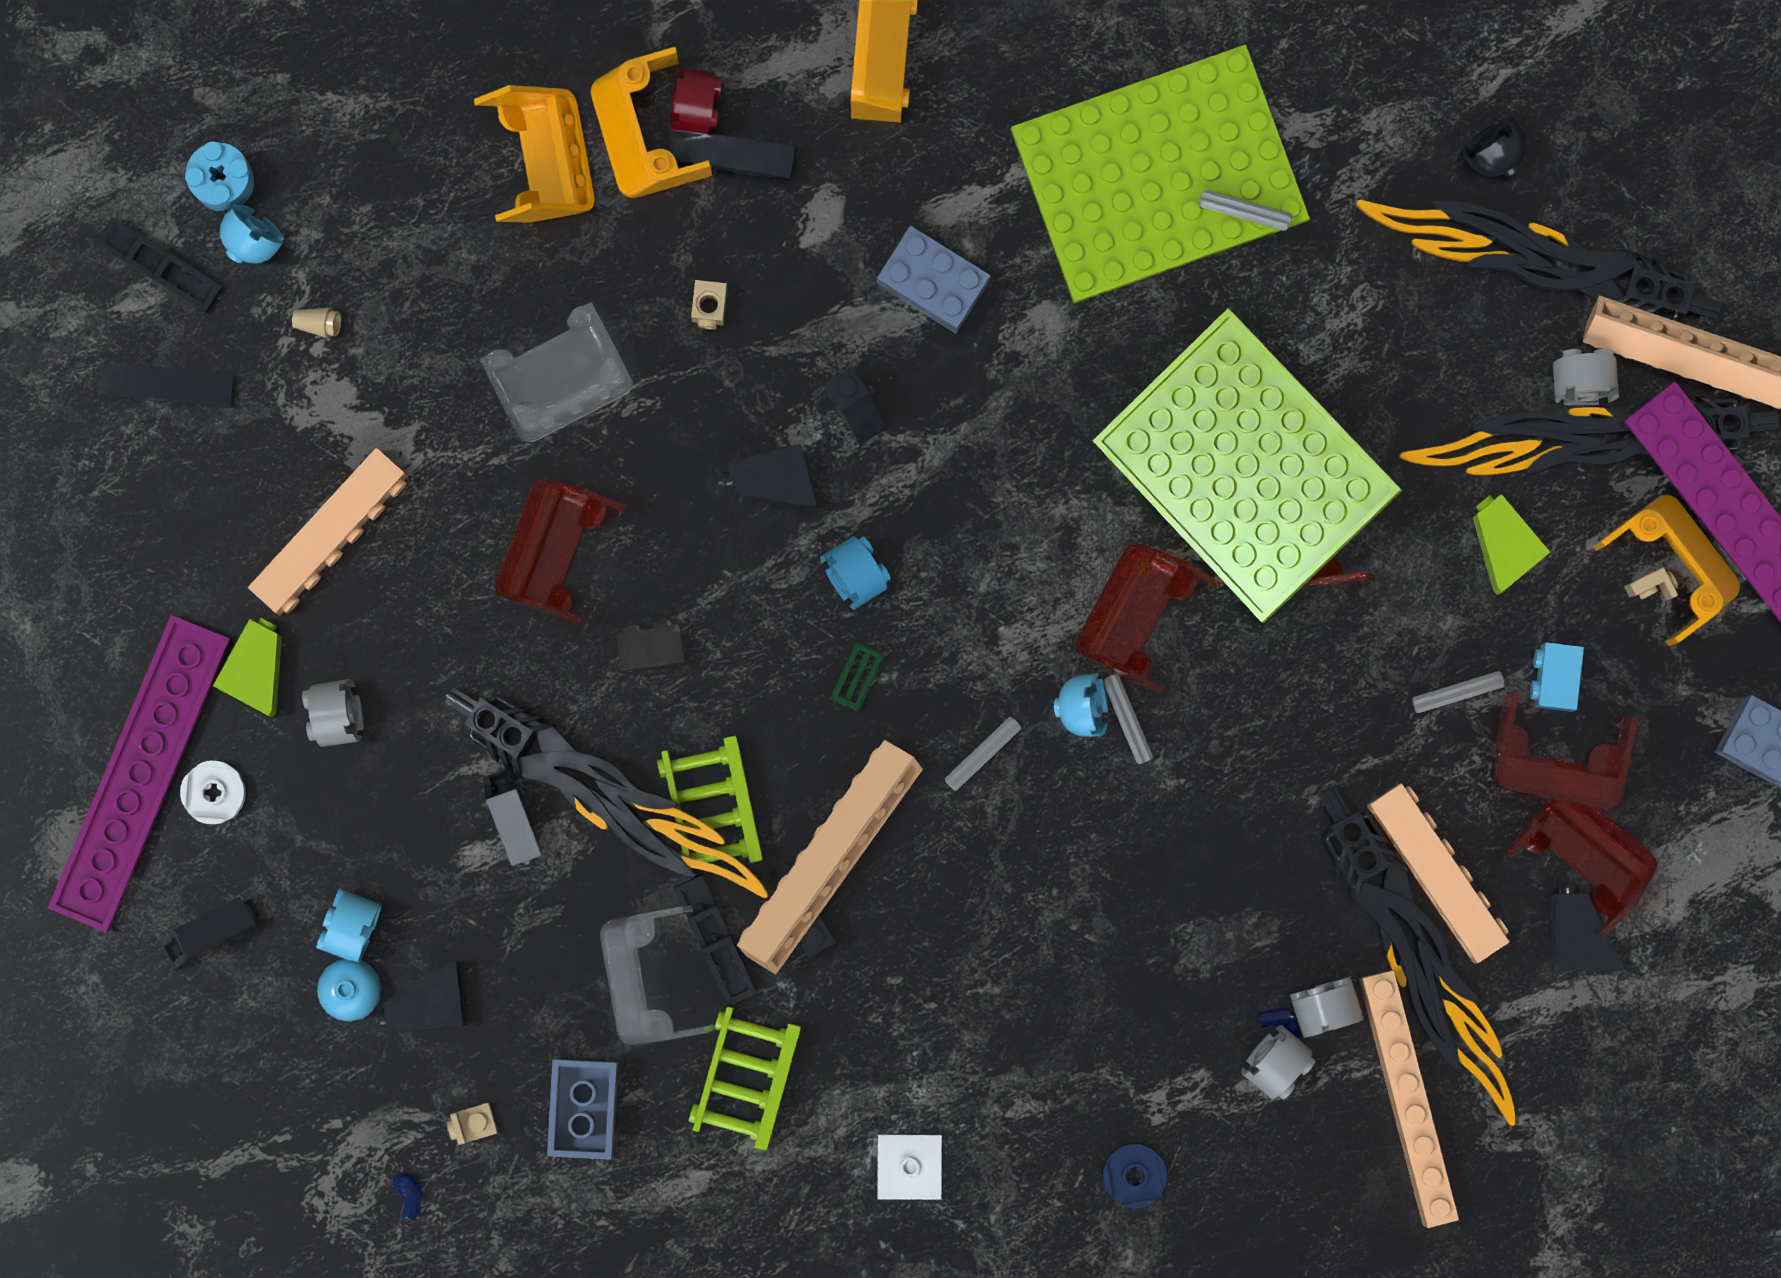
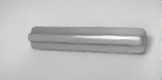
M1210 190L1202 192L1199 205L1203 208L1283 231L1289 228L1291 222L1290 213Z
M1499 671L1415 696L1412 699L1413 706L1417 713L1425 712L1503 688L1505 686L1504 679Z
M1114 674L1106 677L1103 680L1105 689L1136 762L1143 764L1150 761L1153 755L1119 675Z
M1012 717L1005 720L945 778V782L953 790H958L1020 731V724Z

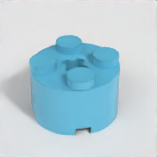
M209 142L196 150L188 161L185 179L191 192L206 207L215 211L229 210L234 203L244 204L251 196L254 188L253 171L250 163L235 147L226 143ZM218 173H224L226 178L223 181L220 179L216 180L215 176Z
M339 889L333 902V906L336 909L329 908L323 922V926L328 930L327 932L322 931L316 948L349 961L360 963L370 942L369 938L372 930L375 929L381 905L375 901Z

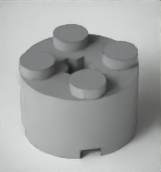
M1570 349L1563 351V357L1553 362L1555 402L1559 403L1563 399L1565 406L1585 407L1599 405V399L1607 397L1609 403L1619 397L1617 360L1613 356V350L1598 349L1594 353L1582 354V351L1579 349Z
M351 679L314 684L310 686L309 690H305L302 693L303 705L305 709H308L310 722L306 724L307 735L310 741L316 740L320 747L362 740V736L357 735V731L364 729L362 705L359 695H352L350 688L356 686Z
M1351 977L1315 986V988L1290 995L1303 1038L1364 1020Z
M1283 1025L1275 1028L1280 1033L1275 1037L1268 1034L1253 1050L1247 1059L1251 1066L1248 1070L1242 1068L1241 1074L1270 1099L1279 1096L1284 1100L1295 1088L1293 1082L1300 1074L1305 1075L1315 1064V1060L1311 1057L1312 1050Z

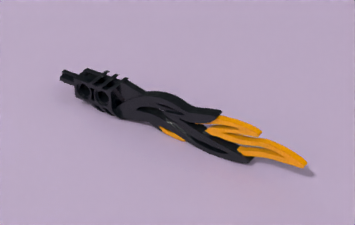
M1358 200L1356 203L1363 213L1394 230L1409 234L1440 235L1461 241L1446 242L1413 239L1411 243L1426 253L1446 259L1468 262L1466 266L1468 269L1510 272L1537 288L1563 292L1580 291L1597 301L1599 296L1674 321H1677L1678 318L1682 319L1687 314V311L1716 320L1721 309L1722 302L1693 294L1696 284L1689 283L1687 274L1666 268L1659 260L1652 259V263H1650L1645 256L1637 254L1636 259L1626 250L1617 252L1585 250L1578 243L1557 231L1535 223H1530L1527 228L1515 219L1486 207L1454 201H1434L1432 204L1434 210L1419 211L1399 209L1364 200ZM1384 215L1412 220H1452L1485 236L1471 234L1450 227L1403 224L1393 221ZM1481 217H1485V218L1494 220V221L1499 222V223H1501V224H1503V225H1500V224H1498V223H1495V222H1493V221H1490V220H1487V219H1484V218H1481ZM1548 237H1551V238L1555 239L1556 241H1558V242L1561 243L1562 245L1550 241V239H1549ZM1497 242L1512 252L1459 253L1440 249H1478ZM1538 254L1568 265L1593 270L1569 272L1551 268L1552 265ZM1529 271L1545 273L1558 279L1543 277ZM1630 271L1622 295L1612 280ZM1636 282H1646L1650 286V294H1640L1636 289ZM1669 290L1676 291L1681 298L1680 304L1670 303L1666 298V292ZM1656 312H1659V313H1662V314H1665V315H1669V316H1672V317L1670 318V317H1667V316H1664V315H1661V314H1657Z
M1695 396L1697 401L1688 398L1723 443L1736 441L1735 445H1725L1729 451L1739 450L1742 447V441L1750 437L1749 432L1778 430L1779 418L1776 411L1747 414V406H1739L1734 398L1710 400L1704 396ZM1732 404V407L1721 408L1720 406H1718ZM1583 407L1568 410V415L1554 412L1530 411L1494 417L1474 424L1470 431L1476 433L1465 439L1443 446L1403 452L1399 457L1405 461L1421 465L1455 466L1490 454L1512 452V454L1466 469L1467 474L1487 476L1527 469L1526 474L1530 475L1568 462L1588 466H1605L1624 461L1637 454H1649L1635 436L1627 440L1605 444L1606 441L1602 439L1580 436L1630 431L1623 422L1631 415L1630 413L1607 408ZM1592 414H1593V415H1600V416H1606V417H1610V418H1609V419H1594V418H1593L1592 416H1590V415H1592ZM1724 417H1730L1735 420L1737 425L1735 432H1728L1724 429L1722 424ZM1523 420H1545V421H1552V422H1530V423L1509 424V423H1513V422H1517V421H1523ZM1512 435L1533 438L1521 442H1508L1487 446L1456 458H1429V456L1462 449L1492 436ZM1543 439L1567 443L1549 448L1517 464L1503 468H1494L1535 450ZM1601 450L1618 451L1616 453L1607 455L1580 456L1582 454Z
M453 687L451 692L447 694L444 703L468 717L464 725L470 728L468 733L470 740L487 750L492 760L499 763V759H501L504 767L511 772L512 767L515 768L517 775L523 780L526 777L558 787L566 799L583 816L601 829H608L610 826L629 847L662 867L688 876L696 875L693 868L713 872L763 898L769 897L761 881L739 860L725 852L698 844L679 833L676 829L724 845L725 840L717 831L692 815L677 809L676 807L679 806L678 802L641 790L632 783L620 768L611 762L594 755L578 752L556 729L558 726L553 723L544 724L540 721L544 719L541 715H530L527 712L531 711V709L527 706L518 707L498 694L492 695L489 699L480 697L479 701H476L456 687ZM498 701L509 709L505 710L494 702ZM491 711L495 716V723L491 728L487 729L483 725L482 718L486 712ZM514 728H518L521 732V740L517 745H512L509 741V733ZM475 732L483 736L485 741L475 736ZM537 737L543 753L525 756ZM592 766L598 767L603 771L607 772L608 774L616 778L618 781H620L624 786L607 779L606 777L598 773ZM557 768H572L599 780L596 781L598 787L611 801L604 798L582 781ZM578 798L591 806L592 813L585 808ZM629 805L645 811L662 813L686 820L697 825L700 829L663 819H650L643 822ZM651 829L665 834L686 848L706 855L716 856L735 866L746 878L718 865L680 855L676 850L664 843ZM627 831H629V832H630L632 835H634L637 839H639L641 842H643L644 844H646L648 847H650L651 849L655 850V851L658 852L659 854H656V853H654V852L648 850V849L645 848L644 846H642V845H641L640 843H638L635 839H633V838L627 833Z
M1336 786L1320 794V797L1334 823L1327 826L1329 832L1325 835V842L1336 861L1335 871L1338 875L1340 872L1343 873V885L1345 889H1347L1348 885L1350 886V898L1353 903L1357 902L1380 926L1383 947L1391 970H1394L1396 980L1401 987H1405L1407 984L1411 1004L1422 1029L1436 1050L1453 1069L1460 1071L1461 1063L1481 1082L1507 1123L1514 1126L1515 1111L1505 1079L1495 1063L1473 1040L1464 1022L1475 1031L1496 1057L1501 1058L1502 1051L1498 1039L1490 1024L1474 1003L1479 1001L1477 995L1452 969L1448 960L1445 942L1439 930L1428 916L1414 904L1406 872H1409L1406 867L1398 864L1396 858L1401 859L1399 854L1391 851L1388 844L1393 845L1392 841L1383 837L1371 814H1360L1359 811L1350 813ZM1364 819H1367V821L1369 822V824H1370V826H1371V828H1372V830H1373V832H1374L1375 834H1372V833L1370 832V830H1369L1368 826L1366 825ZM1349 823L1354 824L1358 829L1357 838L1351 842L1343 836V829ZM1332 837L1336 841L1339 847V851H1337V849L1335 848L1331 840ZM1365 851L1370 852L1373 856V864L1369 869L1361 868L1358 862L1360 854ZM1386 869L1383 888L1363 882ZM1388 908L1400 915L1419 939L1416 940V949L1420 964L1404 932ZM1420 925L1428 933L1430 939L1432 940L1438 956L1435 954L1433 949L1426 941L1421 931ZM1392 944L1400 959L1398 965L1395 961ZM1434 977L1445 990L1470 1010L1484 1027L1486 1033L1454 1003L1439 999ZM1419 996H1420V998H1421V1000H1422V1003H1423V1005H1424V1008H1425V1010H1426V1012H1427V1014H1428V1016H1429V1018H1430V1021H1431V1023L1433 1024V1026H1434V1028H1435L1437 1034H1436L1435 1031L1431 1028V1026H1430V1024H1429V1022H1428V1020H1427V1018H1426V1016H1425V1014H1424V1012H1423V1009H1422V1006H1421V1003H1420ZM1443 1010L1452 1020L1465 1044L1490 1069L1499 1084L1502 1097L1486 1075L1456 1046L1449 1032Z

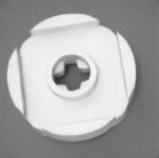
M206 761L197 765L184 777L180 795L182 804L197 821L205 824H221L237 816L244 804L246 789L240 773L230 765L219 761ZM212 784H217V789L222 791L221 796L216 797L215 802H210V796L205 795V789H211Z

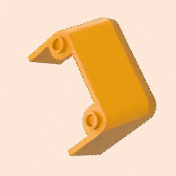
M859 0L851 89L852 119L901 123L902 107L908 108L910 90L903 88L910 14L916 15L917 0Z
M675 47L628 60L598 78L591 87L592 100L618 188L624 196L629 198H638L712 176L709 160L678 169L675 157L668 150L656 149L647 152L630 93L640 91L648 85L650 72L679 64Z
M508 85L474 99L475 105L496 106L502 125L509 131L519 132L530 191H524L517 195L514 209L495 215L496 222L531 223L580 214L592 209L595 198L577 101L570 91L558 88Z
M1670 495L1656 498L1593 545V548L1597 551L1608 545L1629 528L1638 539L1644 542H1651L1663 536L1701 585L1690 597V607L1697 618L1667 639L1665 642L1668 646L1679 643L1718 614L1737 596L1740 589L1739 580L1681 503Z

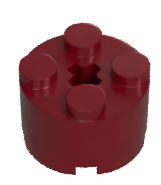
M677 68L675 77L680 78H677V85L673 87L670 120L676 122L671 123L670 131L708 135V132H713L714 127L717 125L718 109L713 108V101H717V97L720 96L722 78L715 77V72Z

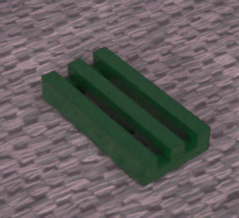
M856 642L830 700L859 712L885 655ZM860 650L865 654L845 697L842 698L839 696L840 691ZM870 656H873L876 660L856 703L850 701Z

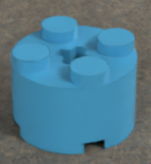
M852 536L820 557L821 563L828 562L830 568L825 570L841 598L844 601L850 598L854 602L849 606L853 610L887 589L886 582L891 579L882 563L877 565L871 556L874 552L873 548L864 536L860 539Z

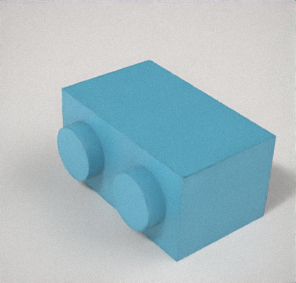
M1544 643L1541 644L1540 649H1536L1533 666L1538 668L1537 681L1533 680L1530 688V699H1534V707L1569 712L1577 710L1584 647Z

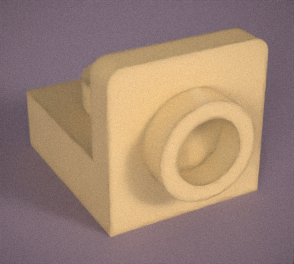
M1664 567L1624 586L1629 597L1639 594L1640 598L1644 599L1658 591L1656 585H1659L1666 600L1678 596L1675 590L1678 588L1677 581L1670 571H1665Z
M490 1102L450 1114L451 1121L447 1122L450 1137L452 1140L457 1139L458 1145L498 1133Z

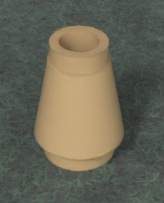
M332 307L295 310L292 316L293 328L329 339L331 336L339 334L341 314L339 311H334Z

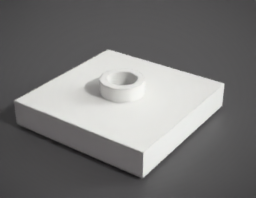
M878 1135V1199H941L942 1135Z

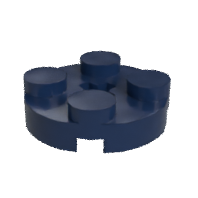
M1127 1144L1117 1148L1108 1156L1103 1168V1183L1108 1194L1117 1203L1128 1208H1143L1151 1205L1161 1195L1167 1183V1170L1162 1158L1153 1149L1142 1144ZM1131 1167H1136L1137 1171H1143L1144 1177L1139 1179V1184L1133 1185L1132 1180H1126V1174L1130 1173Z

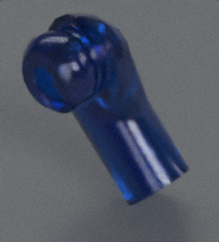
M1280 1008L1258 1013L1260 1028L1283 1025L1297 1038L1302 1036L1297 1017L1289 1009Z
M399 1173L394 1176L392 1186L395 1190L399 1191L405 1200L401 1217L416 1220L423 1196L422 1189L413 1176Z

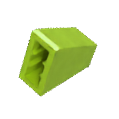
M1502 494L1495 499L1489 495L1476 506L1479 512L1473 517L1492 588L1497 595L1506 590L1550 553Z
M262 618L259 619L258 623L249 619L213 686L262 713L274 717L277 710L282 636L275 633L277 626Z

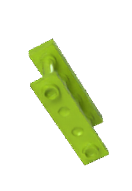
M737 737L723 738L725 745L720 746V750L671 760L668 750L662 751L663 759L657 760L660 777H667L671 800L679 804L676 807L677 809L681 810L680 803L729 793V796L736 795L738 807L732 808L733 812L699 819L713 829L733 824L736 827L742 826L744 839H739V843L713 849L725 852L733 857L740 855L743 858L749 857L750 863L763 861ZM721 762L723 765L729 764L731 777H726V781L677 791L674 772ZM675 817L678 824L700 829V827L691 822H684L683 819ZM678 830V832L684 835L685 837H687V834H691L682 830ZM682 845V852H678L685 857L704 862L721 860L716 856L699 852L690 853V849Z
M727 1006L726 1012L719 1011L715 1030L720 1031L700 1105L693 1104L689 1122L694 1123L693 1131L696 1132L700 1131L703 1122L750 1135V1139L756 1140L754 1148L767 1151L801 1026L789 1023L787 1029L775 1030L732 1018L734 1008ZM728 1030L776 1043L777 1047L782 1048L779 1059L767 1061L724 1049L723 1046ZM719 1061L768 1074L767 1077L773 1079L770 1091L763 1090V1092L716 1080L715 1075ZM711 1091L758 1104L759 1108L764 1109L762 1121L755 1120V1123L706 1110Z

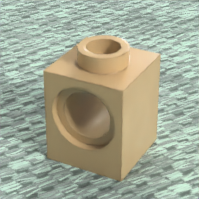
M695 280L691 318L692 322L698 323L697 327L716 329V325H724L728 291L727 283ZM706 299H714L718 303V307L712 313H705L700 309L701 303Z

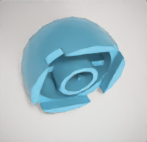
M234 203L220 224L219 233L222 243L227 249L226 254L237 263H242V261L262 263L269 260L282 245L283 234L265 216L262 218V221L252 216L256 210L243 204Z
M1098 673L1078 675L1068 680L1061 688L1059 698L1054 700L1056 717L1061 718L1063 725L1068 731L1081 737L1102 736L1107 729L1108 722H1102V713L1108 712L1107 693L1103 680L1096 679L1099 675Z
M347 959L337 960L329 965L319 978L317 988L319 1002L326 1013L337 1020L349 1022L363 1019L373 1012L380 1002L382 992L380 977L372 966L363 960L357 963Z

